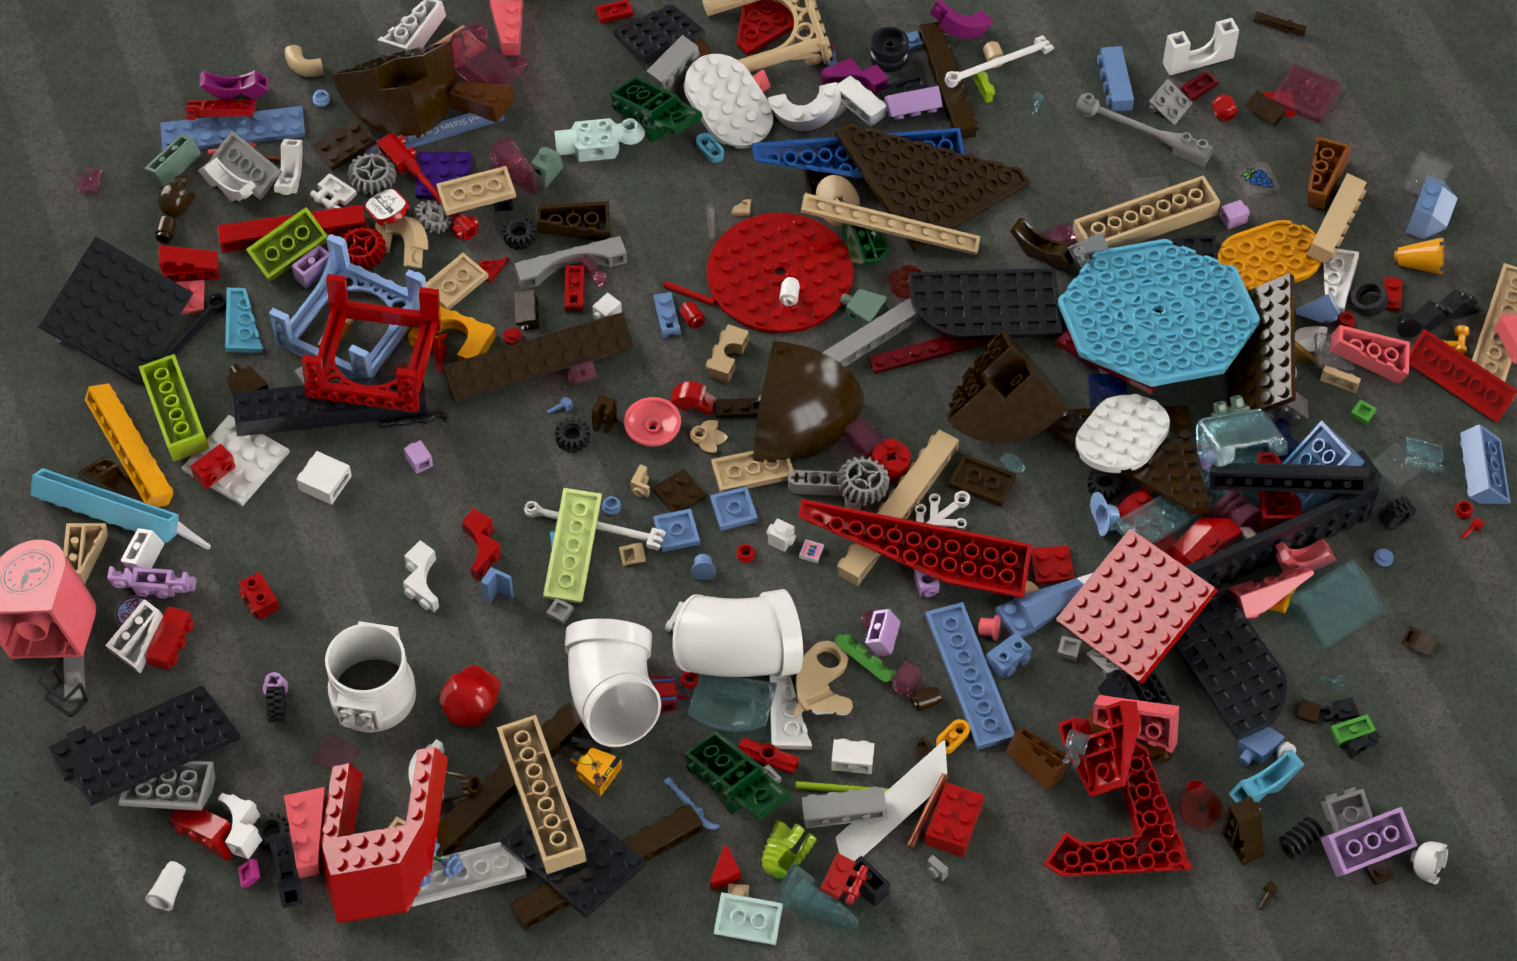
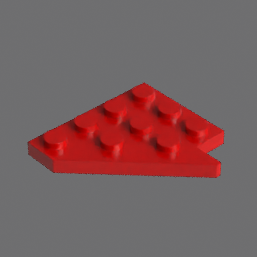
M759 0L743 5L737 47L746 56H749L793 30V14L785 5L774 0Z

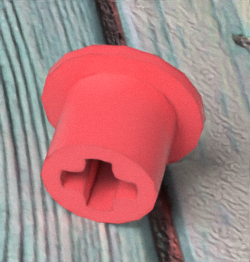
M996 615L994 619L981 618L978 628L979 635L992 636L993 640L997 641L1001 628L1000 617Z

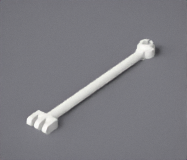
M1044 36L1037 37L1032 46L962 72H947L945 77L946 85L953 88L963 78L1038 50L1046 54L1052 51L1054 46L1050 45V42Z
M529 501L525 504V514L530 518L543 516L558 520L559 512L543 509L534 501ZM598 521L596 526L598 530L647 541V548L654 550L660 549V544L663 541L662 537L666 534L664 530L652 528L649 534Z

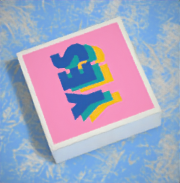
M805 539L799 558L818 563L824 545Z

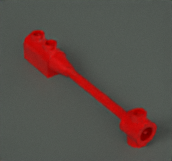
M390 133L378 140L379 152L382 155L386 154V157L390 161L392 160L398 174L400 175L407 171L418 178L442 205L438 190L426 178L416 161L415 156L417 153L412 146L409 148L405 146L407 144L405 138L402 135L397 137L394 133ZM459 213L450 214L455 220L451 230L458 240L462 238L469 240L477 234L479 222L475 216L469 217L467 214L460 215Z

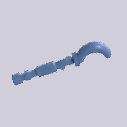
M670 777L665 779L664 783L677 793L676 795L684 804H691L703 822V827L710 830L720 827L719 824L706 820L703 809L695 805V802H692L691 798L682 789L680 790Z

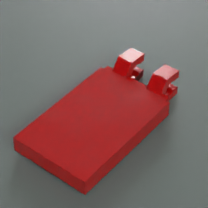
M189 100L187 102L188 105L185 107V111H188L186 120H196L198 116H253L257 107V100Z

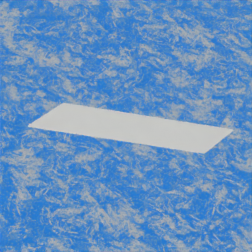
M945 740L885 792L887 819L851 823L836 836L839 854L853 861L860 856L863 857L931 796L941 774L947 775Z

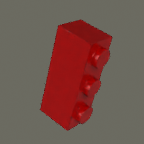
M167 607L145 654L148 665L170 671L172 665L177 664L178 652L180 648H184L186 635L192 631L194 626L190 612Z

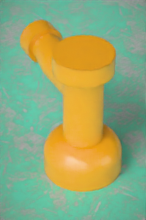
M1464 325L1456 326L1454 334L1458 337V341H1443L1456 348L1462 354H1465L1467 352L1465 337L1469 335L1470 329Z

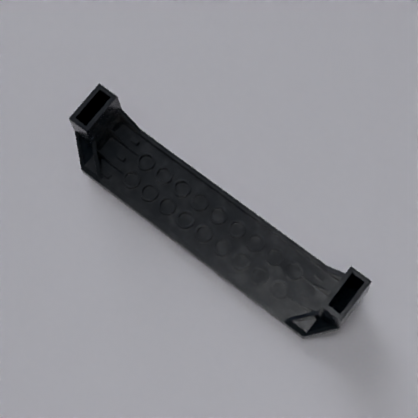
M1364 450L1358 451L1356 453L1365 461L1361 466H1370L1368 494H1346L1195 563L1183 566L1218 589L1226 582L1232 583L1243 574L1246 576L1250 575L1255 569L1259 567L1265 568L1272 561L1277 560L1275 555L1278 550L1275 545L1283 542L1290 549H1301L1325 537L1332 538L1338 531L1343 529L1347 531L1358 522L1365 523L1370 519L1382 475Z

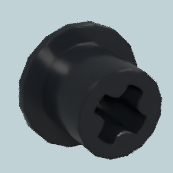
M1407 312L1398 317L1397 333L1399 336L1414 337L1420 332L1421 324L1414 318L1413 314Z

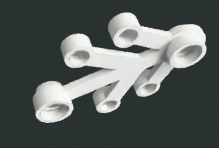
M965 491L957 492L954 502L939 513L940 496L935 493L929 496V503L931 504L930 520L926 523L942 527H955L957 530L966 529L967 522L965 519L945 518L958 508L967 507L970 501L969 494ZM937 498L938 501L934 502L931 499ZM923 504L915 506L917 522L924 523L926 507ZM921 508L924 511L918 512L917 509ZM962 522L964 526H959L958 523Z

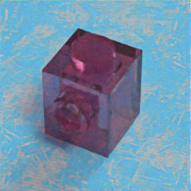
M592 360L568 368L567 376L569 382H573L574 386L597 379Z
M905 661L893 677L892 688L897 693L909 697L922 681L923 670Z

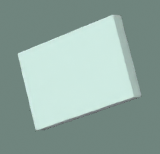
M721 892L713 934L776 946L783 903Z

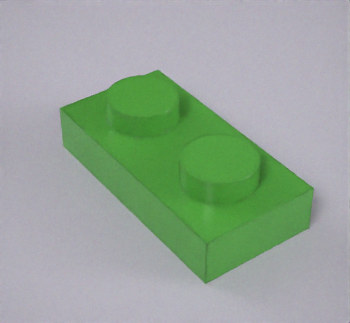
M1368 714L1333 725L1330 728L1338 747L1348 744L1354 738L1367 737L1376 730Z

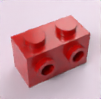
M221 443L190 466L194 479L205 490L236 468L233 455Z
M260 572L239 582L241 590L238 593L243 601L247 600L249 603L247 608L252 616L256 615L258 620L280 610L278 600Z

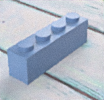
M1122 46L1101 48L1100 55L1097 56L1098 66L1102 67L1100 69V76L1105 81L1103 82L1104 93L1107 92L1108 94L1106 96L1107 106H1110L1113 112L1132 110L1134 97Z

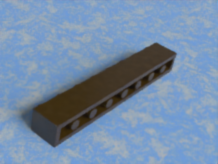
M939 21L919 25V37L935 84L939 86L941 101L950 127L960 128L962 139L976 137V130L979 129L978 121L974 120L973 107L969 106L968 93L964 92L963 80H960L953 88L948 87L945 82L947 72H960L959 68L955 66L954 54L950 52V42L946 41V32L939 28Z

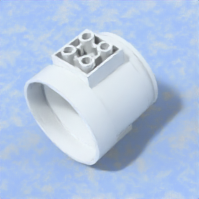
M359 621L358 625L351 626L340 632L330 643L325 656V665L329 678L328 695L332 710L339 719L340 725L361 732H380L396 726L410 713L416 698L413 672L407 663L398 627ZM366 660H385L400 667L390 681L371 690H355L338 682L340 676L348 668Z

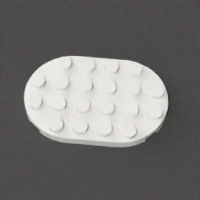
M708 54L698 58L691 64L685 76L684 91L691 106L702 112L703 117L701 121L708 132L718 142L724 145L735 146L737 149L752 147V143L763 141L772 127L773 111L769 101L748 69L738 60L723 54Z
M1139 394L1107 398L1097 406L1079 429L1076 435L1075 447L1080 454V458L1087 465L1097 470L1121 473V470L1131 468L1133 471L1146 464L1164 441L1169 432L1170 419L1166 410L1157 401L1140 396Z

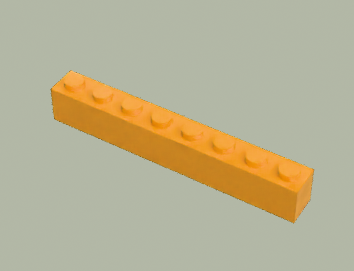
M109 383L89 386L84 400L144 503L155 507H163L170 504L174 493L173 489L165 479L164 473L159 469L155 458L149 452L148 446L143 442L140 432L133 425V421L126 413L124 405L120 403L116 392Z

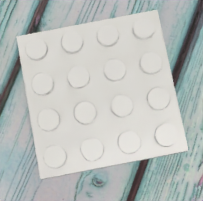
M228 415L207 439L210 449L194 454L181 469L193 477L190 466L221 443L233 455L236 468L210 486V488L243 506L290 451L263 434L237 437L235 419Z

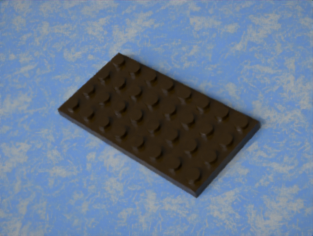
M1291 273L1247 291L1260 317V323L1228 367V407H1231L1230 398L1239 395L1243 398L1244 404L1250 407L1251 417L1296 400L1294 276Z

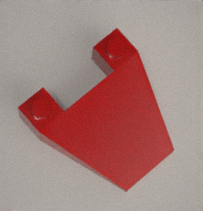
M1121 700L1107 705L1106 710L1110 728L1094 734L1091 733L1089 719L1074 717L1058 723L1062 744L1090 797L1124 787L1126 784L1141 722L1137 702Z

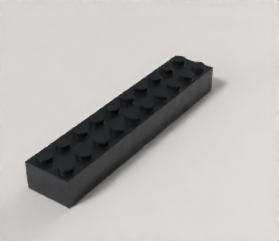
M393 375L351 381L363 385H381L393 381L397 377ZM422 382L419 393L420 407L418 412H407L376 406L371 407L319 398L314 399L306 397L304 385L232 393L237 437L427 415L424 382ZM393 386L390 388V391L398 392V389Z

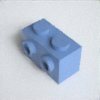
M1014 633L986 654V662L1000 679L1005 676L1009 677L1016 671L1018 666H1024L1030 661L1032 648L1017 633Z

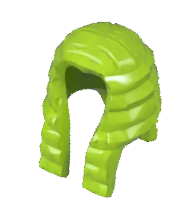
M777 820L772 829L773 832L767 839L761 860L766 873L777 879H785L797 869V866L805 859V856L809 853L817 839L814 835L808 833L796 855L790 849L798 842L805 830L799 824H795L791 830L784 822Z

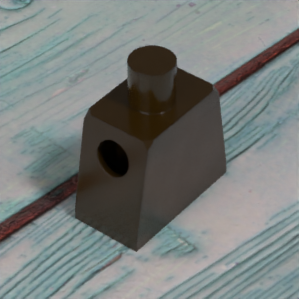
M235 364L229 368L230 375L226 379L231 394L269 389L267 382L251 366L241 369L239 365Z

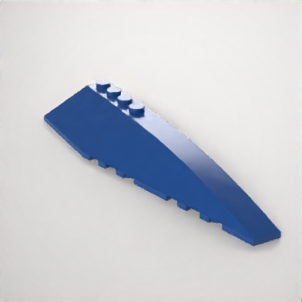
M960 128L884 133L887 135L894 134L905 137L906 140L928 143L933 147H943L955 150L956 153L965 154ZM836 137L752 143L755 162L864 179Z

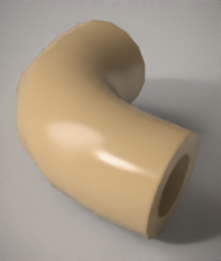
M290 45L285 48L284 53L287 64L296 74L305 77L324 75L321 58L305 59L302 49L298 45Z

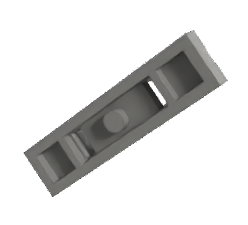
M84 654L83 657H63L64 697H66L79 683H82L85 689ZM80 688L65 702L83 700Z

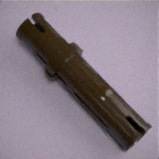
M1258 11L1254 17V22L1284 30L1285 33L1291 32L1304 37L1307 29L1306 25L1294 23L1290 19L1287 21Z

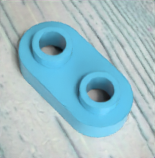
M701 133L697 136L696 146L710 162L717 163L723 160L724 149L711 134Z

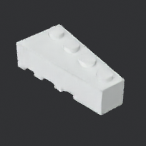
M423 0L412 10V14L407 17L404 16L398 26L390 28L385 37L381 36L377 40L381 53L389 56L393 53L404 50L406 52L417 47L422 49L446 17L442 1Z

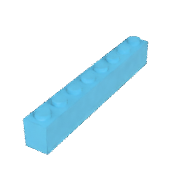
M44 468L32 475L31 496L41 501H48L56 506L71 509L73 512L83 513L91 518L106 521L108 524L121 526L125 530L136 532L139 528L154 531L163 542H168L177 535L179 514Z

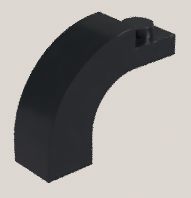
M290 832L269 835L282 908L303 904L302 888L296 868Z

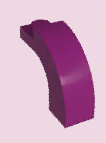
M937 0L930 11V14L940 22V29L962 39H975L983 36L994 21L982 10L971 16L959 14L942 0Z

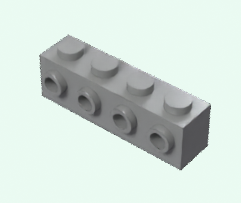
M870 787L866 790L851 789L847 792H830L819 796L811 794L802 798L806 829L888 818L883 787Z

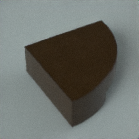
M924 736L919 739L915 748V757L918 763L934 749Z

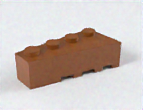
M1316 136L1308 188V206L1325 210L1350 160L1351 145Z

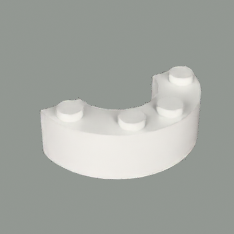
M837 82L819 86L817 98L807 105L798 106L792 104L785 94L768 97V101L775 117L783 125L797 131H810L820 128L834 117L840 105L841 92Z

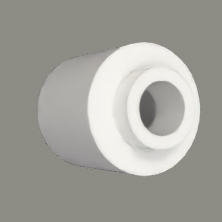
M789 277L782 282L779 300L786 306H792L798 302L800 285L797 279Z

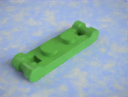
M838 635L835 638L837 646L883 682H892L898 679L899 674L896 670L887 669L882 665L881 659L868 654V650L863 645L854 642L852 635Z

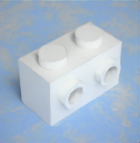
M138 528L121 562L132 573L134 567L152 568L165 543L154 531Z
M834 739L831 770L872 774L874 743Z

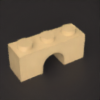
M728 324L725 331L722 330L719 337L720 342L714 346L713 356L707 360L705 366L707 377L729 383L735 370V359L729 358L726 355L729 353L742 355L749 341L748 330Z

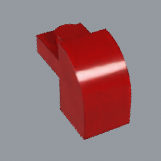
M683 382L673 387L670 402L683 411L695 407L704 414L710 415L713 412L716 397L706 392V386L701 383Z

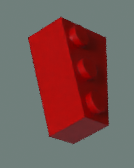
M176 809L170 816L169 820L173 824L172 828L179 835H186L192 841L197 842L226 862L232 857L233 853L225 843L232 829L226 819L205 809L201 811Z

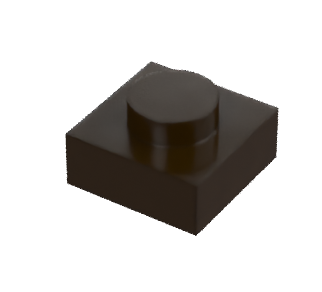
M1385 859L1365 867L1375 886L1394 878V874Z

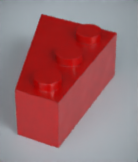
M159 245L161 273L172 281L220 279V261L217 251Z

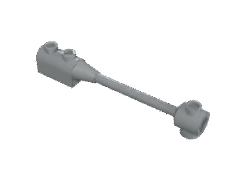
M1091 93L1081 94L1076 104V110L1079 111L1081 116L1087 118L1099 113L1151 134L1172 147L1173 155L1205 167L1212 155L1213 146L1209 145L1207 140L1194 139L1188 132L1160 131L1100 107L1099 100L1095 99Z

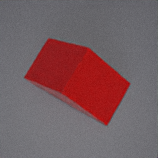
M724 846L710 879V890L713 891L741 880V871L727 846Z

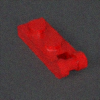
M566 265L565 311H570V309L583 311L584 265ZM571 299H578L577 302H571Z

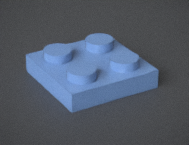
M747 487L710 495V501L720 531L758 522Z
M691 509L653 516L655 528L666 532L660 544L662 552L700 545Z

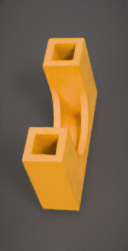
M440 305L441 329L436 331L435 336L446 329H458L468 336L457 354L458 361L487 353L496 338L495 328L490 324L481 323L472 317L463 316L457 311L448 310ZM412 328L409 332V345H415L419 328Z

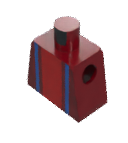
M648 674L651 683L660 695V714L677 710L678 699H688V687L676 688L675 677Z

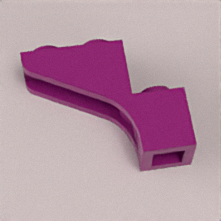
M851 57L821 71V82L823 85L835 82L839 84L847 77L852 76L874 95L888 87V77L877 64L862 71Z

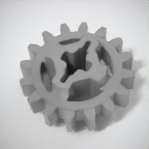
M429 200L426 203L421 201L420 204L416 205L413 213L414 219L418 220L424 229H429L431 233L433 230L436 233H439L440 230L442 232H445L446 229L449 230L453 221L452 216L446 215L441 204L437 205L436 201L434 203H431Z

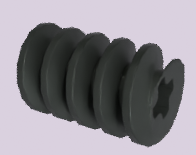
M1306 816L1297 825L1293 826L1291 830L1286 831L1285 835L1280 836L1279 844L1283 852L1290 859L1294 860L1296 859V854L1301 855L1302 849L1307 850L1308 845H1313L1314 840L1318 841L1320 839L1319 834L1324 836L1325 832L1318 820L1311 816Z

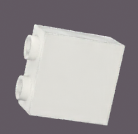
M316 451L313 457L309 459L304 470L297 477L298 488L300 491L332 505L352 476L350 466Z

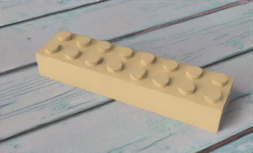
M1203 175L1075 219L1072 234L1078 243L1102 232L1109 249L1133 245L1218 215L1220 200Z
M536 715L497 727L500 742L546 874L587 861L583 844Z

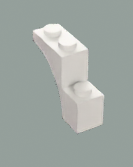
M217 157L198 170L211 187L217 185L231 202L235 200L239 202L243 198L246 199L253 193L252 189L256 187L252 180L246 181L234 175Z
M419 541L404 556L405 566L412 572L403 582L404 593L408 598L418 600L421 607L425 610L430 609L435 612L439 608L438 598L430 591L426 584L428 571L436 561L435 551L422 541Z
M222 793L218 801L223 809L233 816L232 829L225 843L233 854L249 859L262 841L258 834V829L253 826L261 815L256 809V804L251 800L245 801L236 795L231 794L230 796Z

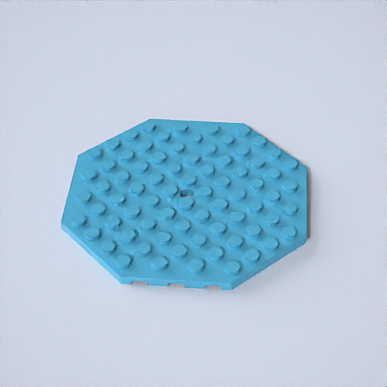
M1168 239L1095 251L1091 260L1080 270L1077 278H1074L1069 284L1066 292L1058 298V306L1079 357L1150 387L1224 374L1258 327L1260 317L1236 267L1230 264L1228 266L1220 264L1219 260L1207 255L1204 257L1195 253V250L1183 245L1181 247L1173 245L1172 241Z

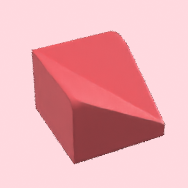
M764 70L752 76L762 92L771 87Z

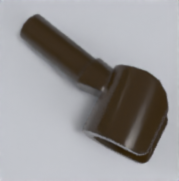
M1269 881L1263 887L1267 894L1258 906L1262 910L1268 900L1277 892V886L1272 881Z

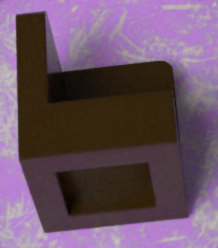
M1409 625L1401 643L1416 651L1430 655L1438 638Z

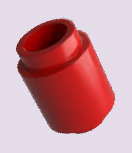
M685 302L681 306L679 312L689 327L698 329L704 324V315L695 302Z

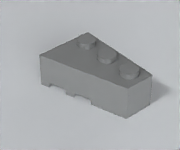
M682 35L647 70L650 82L673 93L686 76L691 64L699 58L698 46Z

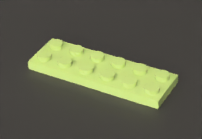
M563 488L543 598L552 600L558 598L564 602L582 604L602 494Z

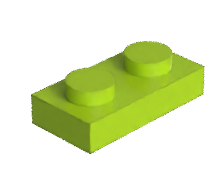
M982 71L974 74L973 79L985 103L992 102L995 90L988 81L987 73Z

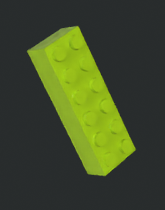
M175 354L139 366L173 462L210 449Z

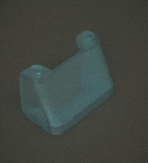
M1261 409L1203 418L1196 426L1199 457L1216 466L1230 464L1235 457V448L1258 444L1260 447H1268L1269 451L1276 456L1288 454L1287 441L1267 412Z

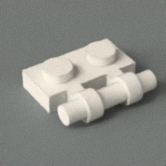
M330 173L318 183L320 191L317 193L312 190L310 193V197L316 203L326 206L327 210L340 208L337 206L339 203L346 206L357 196L355 189ZM329 195L330 197H332V199L328 200L325 197Z

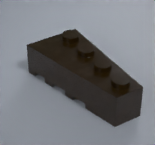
M609 201L536 206L538 233L595 241L611 238Z

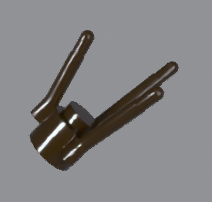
M446 770V775L460 778L459 786L463 792L445 798L444 802L470 796L471 792H477L480 789L481 780L478 776L459 774Z

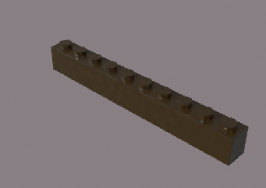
M571 703L560 707L555 716L550 720H546L541 727L551 758L571 741L573 735L576 736L585 728L576 708ZM507 759L499 764L498 769L485 777L477 792H471L470 796L460 800L449 814L446 813L441 818L436 837V843L440 847L436 850V855L439 857L449 855L517 792Z
M691 804L685 807L677 808L671 815L659 818L655 824L643 827L637 834L627 836L622 841L645 859L647 863L702 832L703 822ZM546 884L535 887L531 893L526 896H519L511 903L512 913L524 931L571 906Z

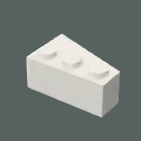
M144 599L105 646L112 654L141 674L146 663L145 654L163 618L162 613Z

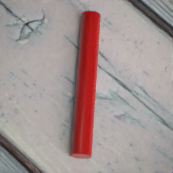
M665 281L663 284V288L711 306L715 304V299L668 281Z

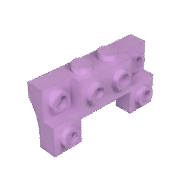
M109 566L107 576L111 585L116 588L132 587L138 596L148 597V595H153L163 599L174 597L175 592L187 593L188 591H195L197 582L196 578L189 577L187 572H183L182 578H177L173 570L134 567L132 574L129 568H125L123 573Z

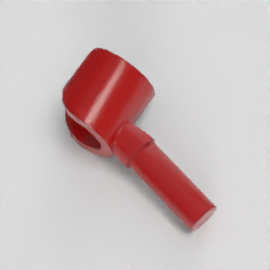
M1477 517L1474 518L1470 527L1460 537L1465 539L1474 529L1480 531L1485 521Z

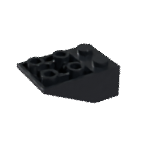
M1155 670L1150 673L1142 684L1127 673L1109 674L1098 687L1100 694L1103 696L1167 705L1172 703Z

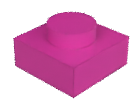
M249 859L238 868L241 887H250L260 879L257 860Z

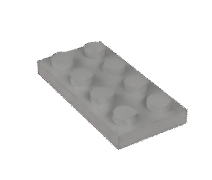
M234 131L229 133L211 157V160L217 157L237 177L246 181L252 180L256 185L252 189V194L260 200L282 173L277 166Z

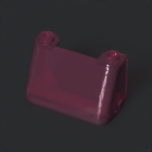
M478 20L453 33L450 41L453 48L455 71L471 83L512 84L528 68L530 62L523 56L517 55L510 61L487 43L488 31Z

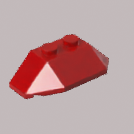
M1201 517L1173 545V559L1182 565L1195 563L1230 547L1244 532L1230 518Z

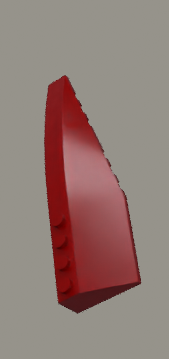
M806 499L801 500L798 518L947 584L1024 598L1032 544Z

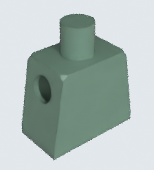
M548 147L539 149V153L530 165L531 184L544 190L548 187L563 168L558 152Z
M859 289L853 297L844 293L840 303L847 306L846 317L859 326L864 327L881 316L887 307V297Z

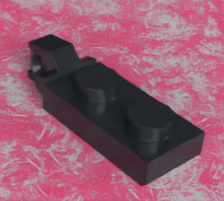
M917 74L890 83L886 90L880 91L879 99L885 102V96L924 89L929 86L923 76Z

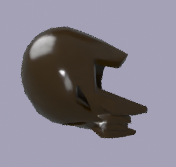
M175 176L172 182L165 184L159 191V207L166 216L179 218L192 204L196 196L193 192L187 194L184 188L185 185L193 180L192 177Z

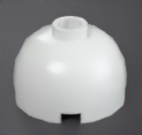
M1434 841L1426 842L1420 845L1417 851H1413L1411 862H1413V869L1420 879L1432 884L1439 882L1440 878L1436 877L1442 867L1445 868L1448 858L1446 844Z

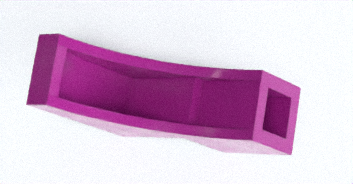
M204 70L200 73V88L220 100H232L240 93L250 99H258L268 92V77L257 70L234 77L219 76Z

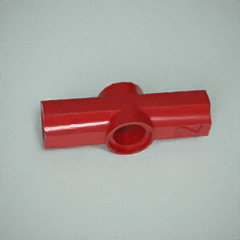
M743 737L738 746L741 751L763 767L769 764L772 768L794 775L798 768L799 757L777 750L773 744L767 743L763 745ZM765 755H771L772 757L766 758V757H764V756H765Z

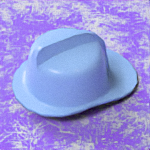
M1095 492L1091 497V512L1098 525L1099 534L1105 536L1108 531L1120 529L1122 522L1118 508L1107 504L1102 494Z

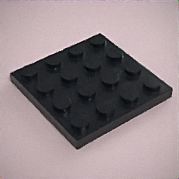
M673 4L666 5L663 9L651 12L645 17L637 18L633 22L621 25L613 30L615 38L645 63L662 56L682 35L692 42L706 36L705 30Z

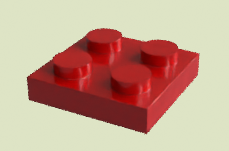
M1069 545L1031 548L1030 556L1035 585L1063 583L1075 579Z

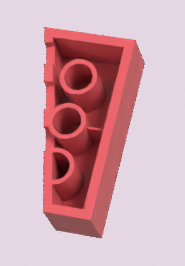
M325 787L284 796L299 878L319 875L321 872L322 852L320 838L327 803Z

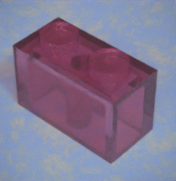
M864 416L845 427L844 437L861 456L863 455L864 459L871 457L872 460L874 448L886 440L882 434L875 430L872 422L867 421Z

